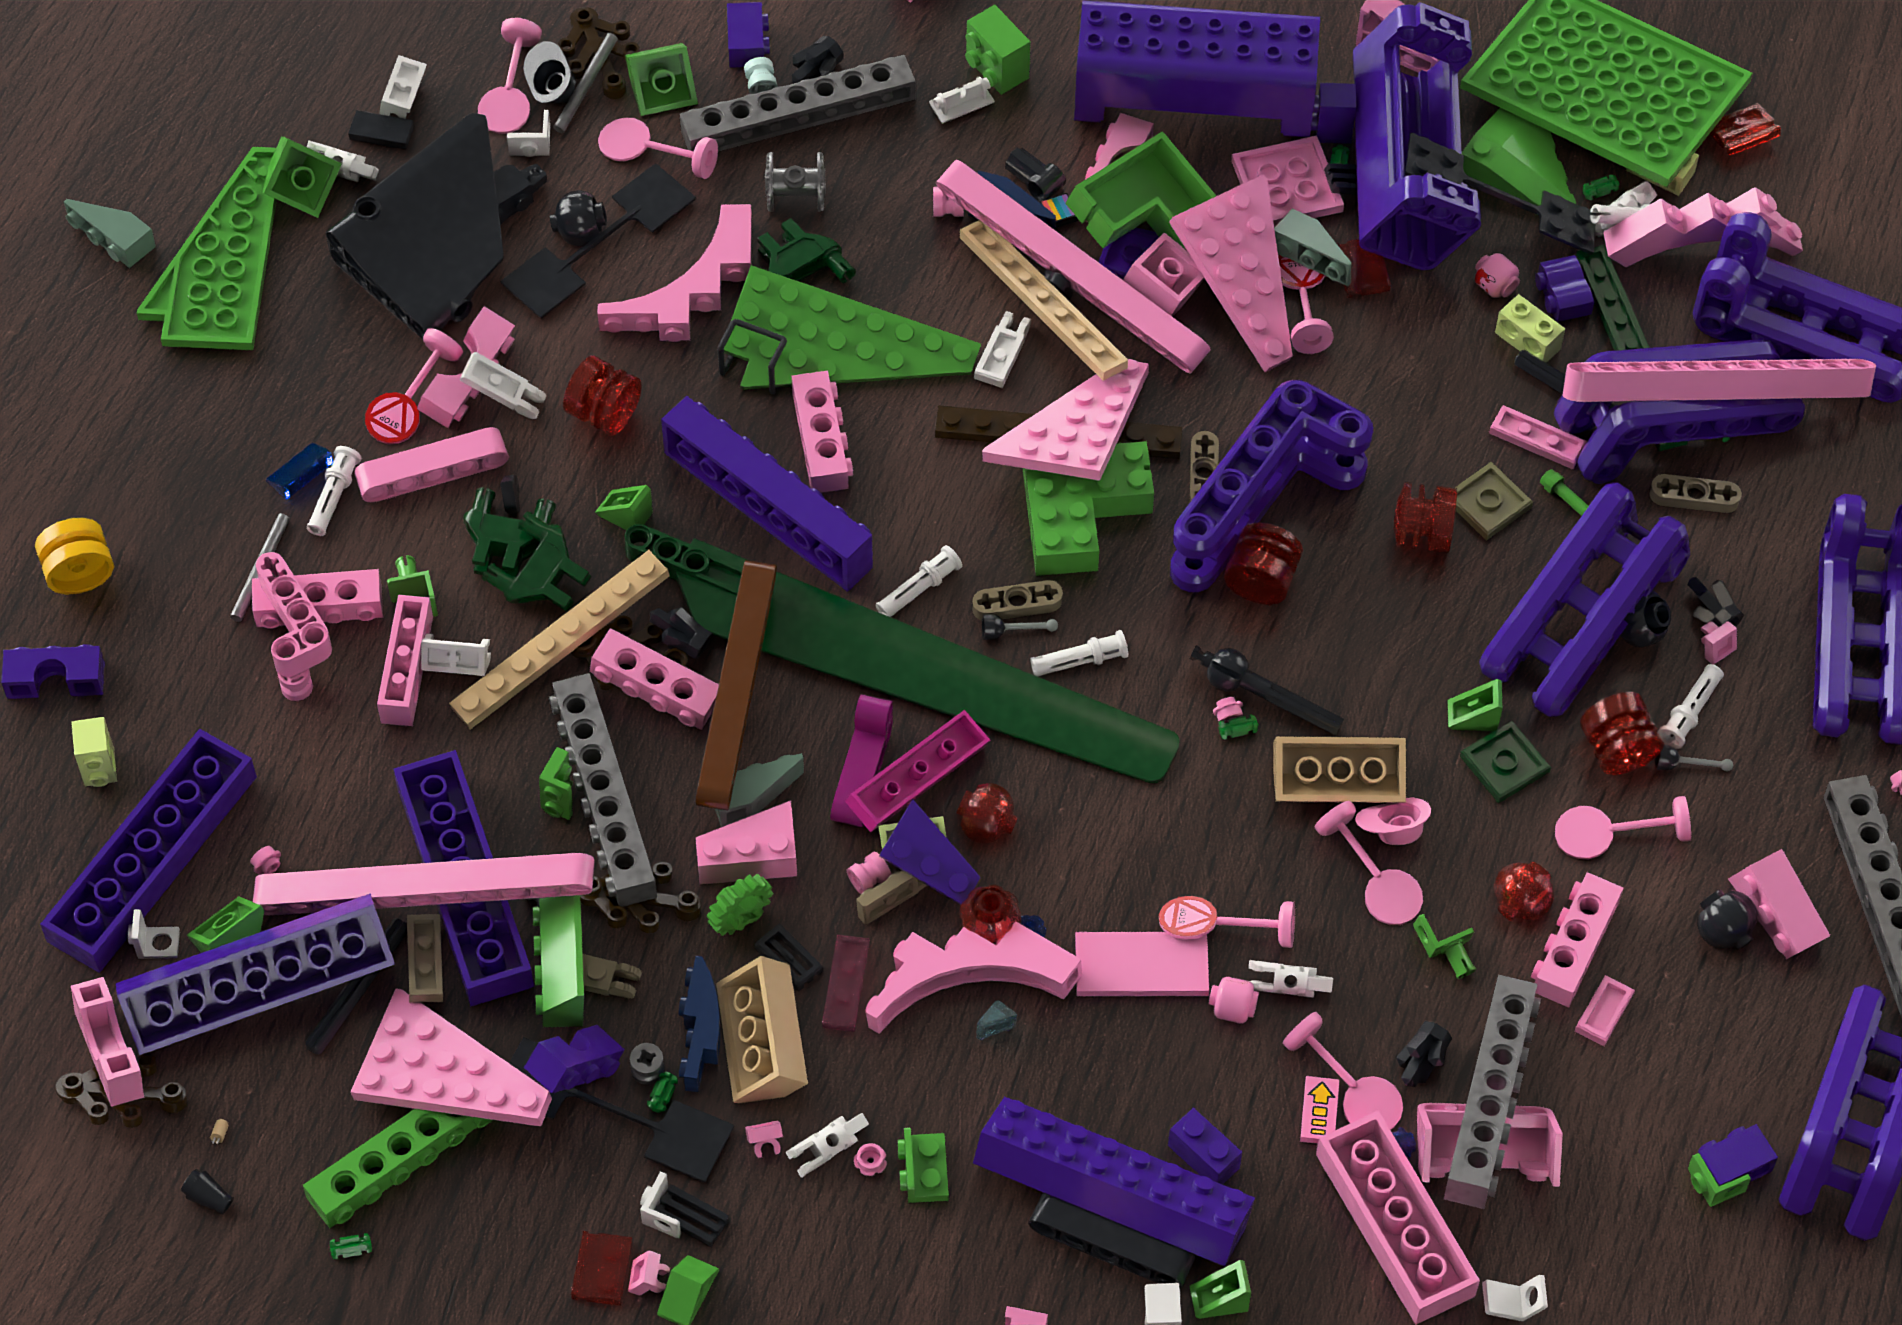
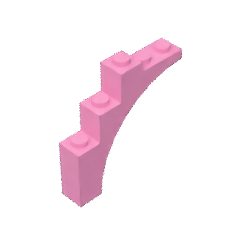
M1756 187L1727 204L1709 193L1681 209L1674 205L1672 206L1663 199H1659L1603 232L1608 257L1624 267H1628L1646 257L1669 249L1690 244L1721 241L1723 231L1731 216L1742 212H1752L1763 217L1768 223L1772 234L1770 247L1777 248L1792 256L1803 251L1800 240L1802 233L1798 225L1794 222L1791 223L1775 211L1777 210V204L1774 198Z
M751 204L721 205L719 224L712 242L702 257L684 275L666 287L645 296L622 302L599 303V331H659L660 341L678 342L690 340L691 311L709 312L721 310V281L740 282L746 280L752 265Z
M1016 921L1009 930L1005 929L1002 931L996 945L968 928L963 927L957 936L953 935L948 940L945 951L912 932L907 940H902L894 950L893 957L896 971L889 975L885 988L879 996H873L866 1006L868 1028L880 1034L898 1014L916 1001L939 990L963 983L981 981L1015 982L1042 989L1061 999H1065L1082 976L1081 959Z

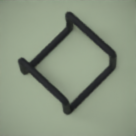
M733 319L718 345L719 374L724 376L734 359V356L729 355L726 362L724 361V347L736 325L780 341L768 366L770 394H775L778 387H775L774 367L787 343L786 337L739 319Z

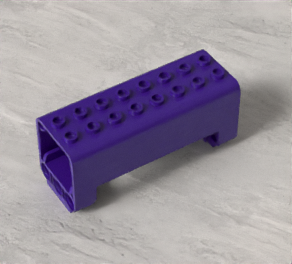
M1083 0L1077 57L1074 121L1101 123V120H1104L1105 107L1281 119L1280 125L1283 136L1310 137L1317 82L1320 17Z
M1421 2L1416 6L1401 5L1395 8L1354 48L1353 75L1354 84H1356L1355 134L1359 246L1366 251L1413 268L1430 270L1439 265L1480 228L1481 215L1478 191L1468 188L1467 184L1462 182L1460 185L1442 178L1440 174L1433 175L1428 172L1424 176H1408L1405 174L1408 141L1411 132L1462 154L1458 72L1470 61L1472 56L1469 21ZM1399 46H1405L1439 59V61L1427 72L1421 70L1418 73V77L1410 76L1400 72Z

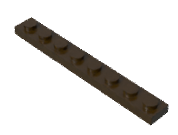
M938 405L935 438L992 443L1035 414ZM1126 422L1117 444L1147 441L1149 457L1180 459L1183 427Z

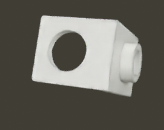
M544 110L543 133H507L510 156H549L551 128L549 110Z
M134 910L133 924L128 926V942L134 945L138 959L178 958L179 927H146L141 910ZM160 935L169 936L172 940L171 945L165 950L155 949L153 941L156 937Z
M660 1171L653 1186H647L640 1201V1205H642L640 1209L642 1224L679 1238L681 1235L680 1221L654 1210L660 1204V1199L668 1189L667 1174ZM659 1221H662V1222L668 1224L669 1226H666V1225L660 1223Z
M1538 1275L1521 1286L1492 1280L1482 1282L1485 1313L1488 1315L1525 1321L1548 1307L1544 1275ZM1536 1287L1538 1291L1537 1301L1531 1306L1529 1301L1530 1293Z

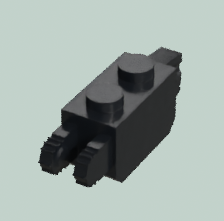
M538 164L531 165L520 171L514 165H504L494 171L500 225L518 211L528 208L534 202L533 193L547 182V174Z

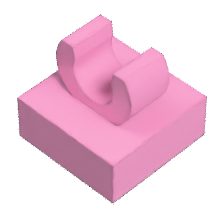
M1712 621L1701 627V631L1706 634L1701 638L1705 648V659L1711 664H1716L1737 649V628L1729 621L1720 627Z
M778 1120L745 1127L747 1140L750 1144L755 1143L754 1152L758 1158L762 1157L761 1146L767 1142L773 1145L775 1154L780 1153V1144L775 1139L783 1137L781 1124Z
M647 1251L633 1260L628 1292L640 1296L649 1290L655 1293L665 1290L666 1284L659 1282L657 1275L664 1276L670 1272V1268L665 1264H659L661 1254Z

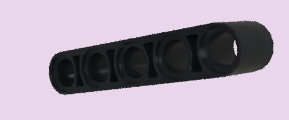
M1044 1192L1028 1222L1031 1229L1045 1237L1158 1284L1179 1283V1289H1182L1196 1259L1195 1255L1191 1252Z

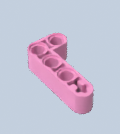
M275 552L262 554L256 561V570L261 588L289 633L273 642L271 653L276 671L284 677H292L329 658L332 653L329 632L284 559ZM291 594L290 596L282 597L283 595ZM306 617L303 620H297L298 618ZM314 641H320L319 643L311 644ZM286 655H292L289 658H282Z

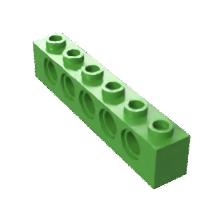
M414 1109L303 1184L306 1198L329 1228L337 1223H345L353 1216L357 1209L365 1204L374 1203L381 1197L382 1192L392 1185L402 1184L409 1178L411 1172L420 1166L431 1164L443 1150L449 1146H457L465 1139L468 1133L477 1127H485L492 1120L463 1115L453 1117L449 1113ZM429 1129L438 1130V1132L432 1136L423 1135V1133ZM401 1148L410 1149L405 1155L395 1154ZM373 1167L382 1168L377 1174L367 1173ZM343 1187H354L350 1193H339Z

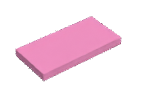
M1075 932V956L1081 959L1082 976L1076 983V996H1209L1207 935L1197 939L1184 940L1174 938L1165 932Z

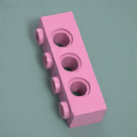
M828 370L791 376L792 395L810 487L817 489L820 493L848 489V476H853L851 457L845 458L844 451L848 450L846 432L840 433L839 425H843L841 407H835L834 400H838L836 382H830Z
M379 569L294 575L323 622L339 623L345 620L359 619L361 621H369L374 618H383L382 584ZM259 578L252 579V611L256 627L276 628L285 625L261 588ZM286 594V595H283L282 597H287V596H290L291 594ZM348 597H354L353 599H350V600H344V599H346V598H348ZM318 599H321V600H322V601H320V602H313V601L318 600ZM301 617V618H298L297 620H303V619H305L306 617Z
M398 595L377 701L382 724L413 726L423 670H421V642L426 634H430L433 621L431 602L428 597Z
M611 628L591 658L589 672L593 673L598 680L604 683L610 682L620 687L625 694L634 698L639 697L649 702L657 711L668 712L676 716L686 726H695L702 730L714 710L719 684ZM628 664L632 666L633 669L625 670L622 669L620 665ZM657 679L661 683L651 684L650 682H648V680ZM684 693L688 695L689 698L680 699L676 696V694Z
M1588 872L1582 883L1575 882L1569 899L1573 901L1570 909L1565 907L1562 909L1556 923L1560 929L1557 935L1550 934L1544 948V952L1548 954L1544 962L1541 960L1537 961L1531 978L1535 979L1537 984L1536 994L1568 1008L1570 1007L1620 902L1623 887ZM1581 910H1590L1594 914L1587 915L1583 913ZM1568 936H1577L1581 941H1574ZM1556 962H1564L1569 967H1560Z

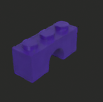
M83 644L78 647L48 646L47 648L36 649L17 647L11 650H3L1 683L7 699L39 698L41 683L53 675L66 677L71 696L103 695L105 661L100 646Z
M594 1025L578 1030L570 1045L559 1036L540 1041L524 1069L550 1093H555L565 1089L570 1090L580 1084H589L602 1077H610L620 1065L619 1059L625 1049L602 1028Z

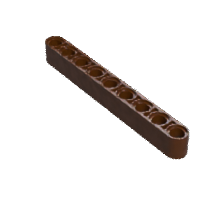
M745 560L697 788L696 806L727 811L730 808L776 580L777 565Z

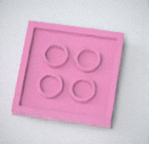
M1317 136L1232 154V164L1240 185L1262 174L1266 176L1274 227L1292 208L1312 218L1343 212L1344 203L1341 195L1331 193L1324 171L1328 162Z

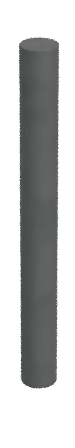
M608 33L553 127L557 132L564 133L618 40L614 34Z
M278 514L258 558L264 553L275 552L290 520L287 515ZM256 562L230 615V618L236 622L242 621L252 600V579L258 578Z

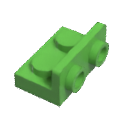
M556 747L539 777L541 808L550 816L555 818L563 817L569 820L573 814L572 781L570 780L572 766L569 765V752L559 747Z
M904 1128V1139H898L899 1160H905L906 1170L900 1171V1190L907 1191L908 1203L949 1201L944 1133L911 1135V1128Z

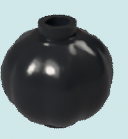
M576 190L565 194L559 200L555 214L550 215L552 231L559 232L565 242L579 247L586 245L602 232V226L607 225V215L603 202L597 203L594 195L589 192Z
M1653 590L1647 597L1643 596L1636 604L1635 612L1627 614L1624 618L1627 626L1620 636L1634 647H1647L1660 642L1665 637L1671 622V611L1667 602Z
M1719 889L1700 903L1703 911L1697 917L1699 934L1709 945L1720 949L1736 946L1740 950L1754 939L1751 933L1757 923L1758 914L1756 906L1749 896L1734 890L1724 894Z

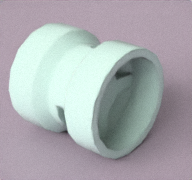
M756 57L745 64L744 71L746 78L749 80L748 90L750 94L764 92L777 87V81L773 75L774 67L770 59Z

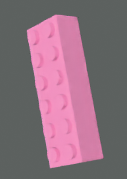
M1379 1110L1320 1137L1316 1156L1415 1325L1475 1297L1480 1282L1478 1276Z

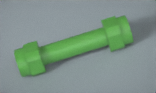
M1553 469L1548 470L1540 480L1544 489L1550 494L1554 492L1558 494L1582 516L1588 505L1564 484L1565 478L1560 473L1555 472Z

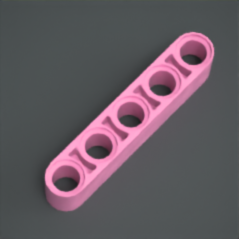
M489 427L364 462L356 467L354 474L363 500L366 502H378L500 467L508 461L509 455L499 429Z

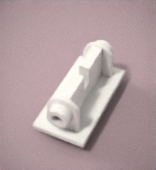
M978 77L975 81L963 85L960 89L955 88L943 94L938 93L936 98L929 101V104L943 124L992 104L994 99L987 90L991 88L989 80Z

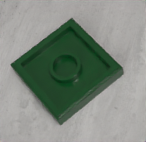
M1513 721L1463 749L1460 753L1462 760L1498 803L1550 773L1551 766Z

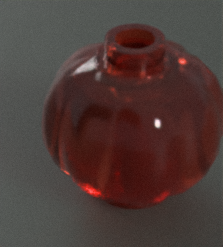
M995 783L980 784L974 793L966 790L956 814L963 816L960 827L964 834L972 841L981 844L995 842L1004 832L1011 835L1018 819L1017 816L1013 815L1014 802L1011 794L1004 787Z
M1516 862L1503 867L1494 883L1495 896L1500 904L1498 907L1500 914L1510 921H1513L1515 918L1535 920L1543 917L1552 907L1554 900V889L1550 882L1552 877L1549 872L1535 862H1530L1529 864Z
M996 884L974 888L960 906L962 927L995 944L1012 929L1015 922L1021 923L1022 921L1017 897Z

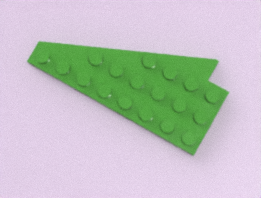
M251 148L137 309L138 320L164 321L161 335L162 346L254 350L277 199L264 194L263 189L269 163L276 148Z
M752 265L750 266L731 321L739 319L786 337L787 343L774 367L775 387H791V376L827 370L830 382L836 383L970 375L981 347V343ZM736 325L724 347V353L749 361L740 388L744 390L769 388L768 366L780 341Z

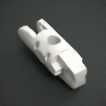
M308 141L307 148L318 153H324L325 156L338 162L343 160L337 176L355 182L359 181V177L376 180L379 169L365 164L366 157Z
M1646 181L1631 190H1627L1609 206L1641 208L1645 204H1650L1657 196V193L1651 184ZM1596 224L1595 236L1603 237V232L1616 224Z
M1254 960L1249 961V969H1253V971L1275 972L1273 983L1259 980L1250 981L1253 983L1255 991L1314 998V991L1332 992L1333 978L1316 975L1317 968ZM1288 975H1293L1297 978L1293 985H1288L1284 980Z
M863 1113L855 1116L848 1122H846L843 1116H840L821 1131L812 1134L786 1151L789 1159L796 1158L805 1149L810 1148L816 1158L811 1162H806L797 1170L802 1178L830 1160L840 1151L855 1144L858 1139L854 1134L869 1125ZM827 1137L832 1140V1147L827 1144Z

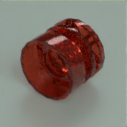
M595 355L588 356L575 370L564 393L563 410L582 422L590 420L594 428L601 429L610 436L616 435L625 427L637 407L642 390L641 380L632 374L628 375L622 369L614 371L612 364Z
M1404 482L1402 491L1396 501L1393 529L1396 537V547L1404 548L1406 534H1411V549L1417 548L1421 536H1427L1428 551L1449 553L1456 511L1457 488L1436 486L1432 499H1427L1424 484H1419L1417 497H1411L1412 482Z
M1260 522L1246 525L1241 530L1235 546V553L1232 554L1226 568L1225 582L1234 593L1246 600L1258 604H1278L1285 600L1293 574L1296 572L1303 553L1302 545L1293 534L1281 527Z
M1623 692L1609 696L1594 704L1581 717L1580 726L1588 742L1594 746L1593 753L1599 760L1598 763L1605 774L1618 775L1634 771L1648 764L1663 750L1664 741L1657 732L1656 725L1653 721H1649L1650 713L1639 693Z

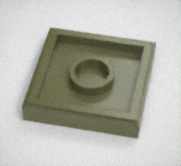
M1492 462L1445 495V501L1486 541L1533 506V501Z

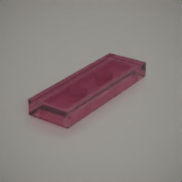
M837 934L822 1028L855 1032L870 946L869 938Z

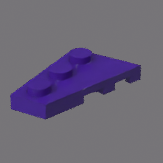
M912 799L879 857L964 906L981 877Z

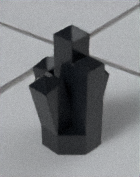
M823 36L811 46L793 55V65L798 70L792 74V83L832 73L836 65L844 59V52L837 41L829 36Z
M1697 577L1689 580L1687 585L1709 609L1697 606L1693 610V616L1706 624L1712 621L1718 627L1727 621L1735 627L1740 623L1744 614L1735 605L1722 580H1716L1711 585L1718 600Z
M682 607L668 612L657 608L650 612L649 622L664 631L662 632V642L667 644L669 649H679L697 661L709 645L713 634L696 622Z
M1425 1021L1419 1027L1412 1040L1399 1053L1396 1058L1399 1066L1406 1068L1401 1076L1406 1086L1416 1087L1418 1083H1426L1435 1066H1444L1446 1050L1453 1039L1448 1030L1437 1023Z

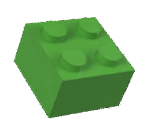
M996 5L967 20V34L965 36L967 41L966 60L972 68H977L983 77L989 80L991 87H994L1002 95L1029 79L1030 41Z

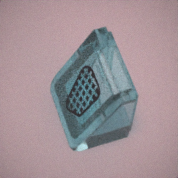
M999 1000L995 1001L977 1022L976 1038L983 1040L1013 1029L1016 1026L1017 1013Z

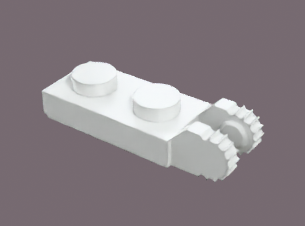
M1005 312L999 326L996 325L975 369L974 379L1003 388L1025 342L1031 319L1024 317L1015 332L1009 330L1013 323V313Z
M477 352L471 354L460 378L461 382L503 405L515 409L517 413L524 415L528 419L537 418L539 409L521 399L522 394L525 398L535 403L542 404L546 398V394L529 384L528 380Z

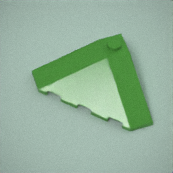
M1499 108L1475 133L1462 151V155H1464L1463 170L1471 178L1536 206L1541 205L1543 190L1559 195L1576 204L1574 195L1570 194L1566 184L1568 179L1562 162L1557 159L1555 153L1556 146L1551 132L1509 111Z

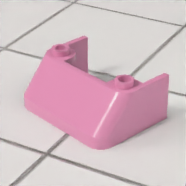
M1423 1103L1418 1105V1169L1422 1182H1430V1177L1442 1178L1445 1176V1173L1450 1172L1466 1104ZM1516 1106L1513 1119L1506 1117L1505 1123L1510 1124L1511 1128L1507 1145L1501 1143L1499 1145V1149L1505 1151L1501 1168L1519 1169L1522 1174L1526 1175V1179L1531 1181H1545L1549 1177L1553 1186L1560 1187L1563 1133L1553 1111L1538 1106Z

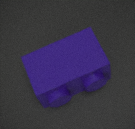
M762 2L727 3L729 67H744L749 60L756 57H764V54H770L769 37H763V31H769L768 14H762Z
M1320 83L1319 95H1315L1311 131H1316V136L1320 143L1351 144L1356 112V84Z
M1194 1107L1170 1128L1168 1146L1200 1176H1206L1212 1181L1223 1185L1240 1169L1242 1151Z
M1757 1124L1747 1129L1744 1126L1739 1127L1729 1133L1726 1139L1718 1143L1715 1140L1709 1141L1698 1150L1718 1186L1746 1174H1749L1751 1182L1772 1172L1778 1156Z

